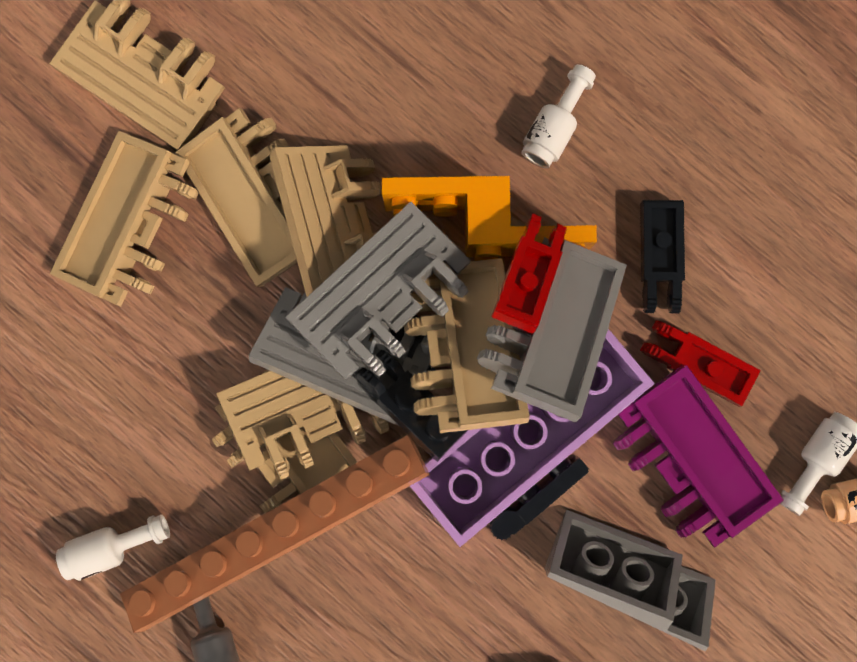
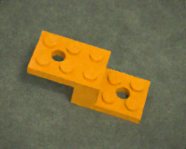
M510 176L382 178V197L386 211H393V216L397 215L410 202L420 211H433L434 216L440 217L457 215V210H465V255L467 257H474V261L498 259V256H513L517 243L524 234L526 226H511ZM596 225L565 226L567 230L563 242L567 240L589 250L597 243ZM541 226L534 241L542 243L544 237L549 239L552 229L556 226Z

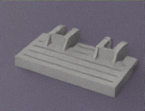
M410 202L285 318L345 380L359 369V366L347 355L350 351H353L376 376L380 377L386 371L382 361L372 354L361 341L372 332L392 355L400 358L406 350L381 322L384 321L397 333L422 309V306L411 296L413 292L431 307L436 314L443 317L449 311L446 302L425 281L434 273L452 294L458 296V298H463L469 291L457 275L470 264L471 260L428 217Z
M544 237L542 244L548 246V239ZM565 240L560 249L563 253L536 331L532 334L512 326L514 329L529 334V337L500 325H494L487 329L485 335L487 336V341L520 355V360L491 349L480 350L477 360L481 367L496 373L491 389L576 423L582 417L627 265Z
M285 287L249 354V361L398 425L376 403L377 399L356 377V373L362 367L370 369L353 351H350L347 355L359 366V369L345 380L287 321L285 317L306 298V293L304 292L301 298V293ZM382 321L381 324L391 332L392 329ZM372 332L361 341L374 355L381 349L388 352L400 363L405 372L408 370L413 376L414 374L427 372L430 356L423 353L421 344H418L412 359L407 357L416 336H408L404 332L401 345L406 352L400 358L392 355L376 336L370 342ZM386 372L380 377L376 376L386 390L395 382Z

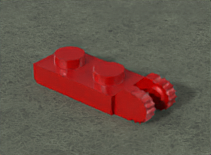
M533 213L529 218L523 236H521L517 243L491 316L494 319L532 334L540 323L563 253L560 249L567 227L557 223L550 233L548 246L534 241L541 227L542 217Z
M655 321L652 326L653 331L661 337L679 343L672 355L655 344L644 342L640 349L642 353L662 364L668 365L667 369L675 371L681 365H687L704 389L738 407L743 406L761 371L760 369L690 332L684 333L662 321Z

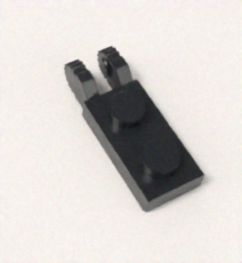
M643 200L640 203L641 282H644L642 290L644 313L655 312L657 307V282H669L667 289L669 313H679L682 306V281L685 280L683 200Z
M381 349L376 356L382 361L386 369L385 372L395 382L386 390L382 382L370 370L364 367L356 373V377L377 399L376 403L438 462L468 430L440 433L437 415L418 416L414 412V403L417 400L435 396L429 390H415L411 387L410 378L413 375L408 370L405 372L395 358Z
M576 455L571 459L566 458L549 472L551 476L539 486L535 484L517 499L519 503L516 506L507 507L489 523L493 537L495 536L496 539H501V541L511 538L512 534L515 535L589 472V468Z

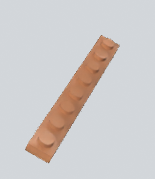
M409 435L402 437L120 593L133 633L146 631L429 476L428 469L413 439Z

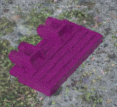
M681 365L645 391L618 414L626 427L643 418L614 440L613 445L618 451L630 447L649 431L656 440L629 460L628 465L632 471L642 469L665 451L669 454L654 465L674 494H676L661 506L660 510L665 517L676 515L696 499H699L703 505L676 526L675 531L680 538L690 536L715 518L716 522L702 531L710 544L715 548L727 538L735 537L784 501L687 365Z

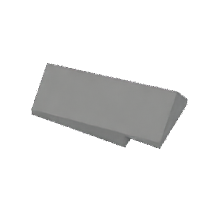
M566 510L544 568L547 577L703 651H706L709 647L716 579L681 566L682 554Z

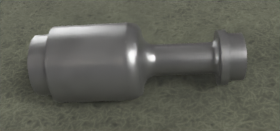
M209 596L193 604L200 628L198 636L191 640V649L195 662H240L231 630L228 627L221 628L215 622Z

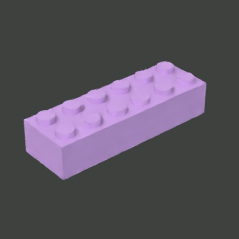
M608 329L582 417L576 423L528 404L530 415L528 423L468 430L438 462L432 457L429 458L425 465L430 475L410 485V487L457 545L461 547L655 383Z

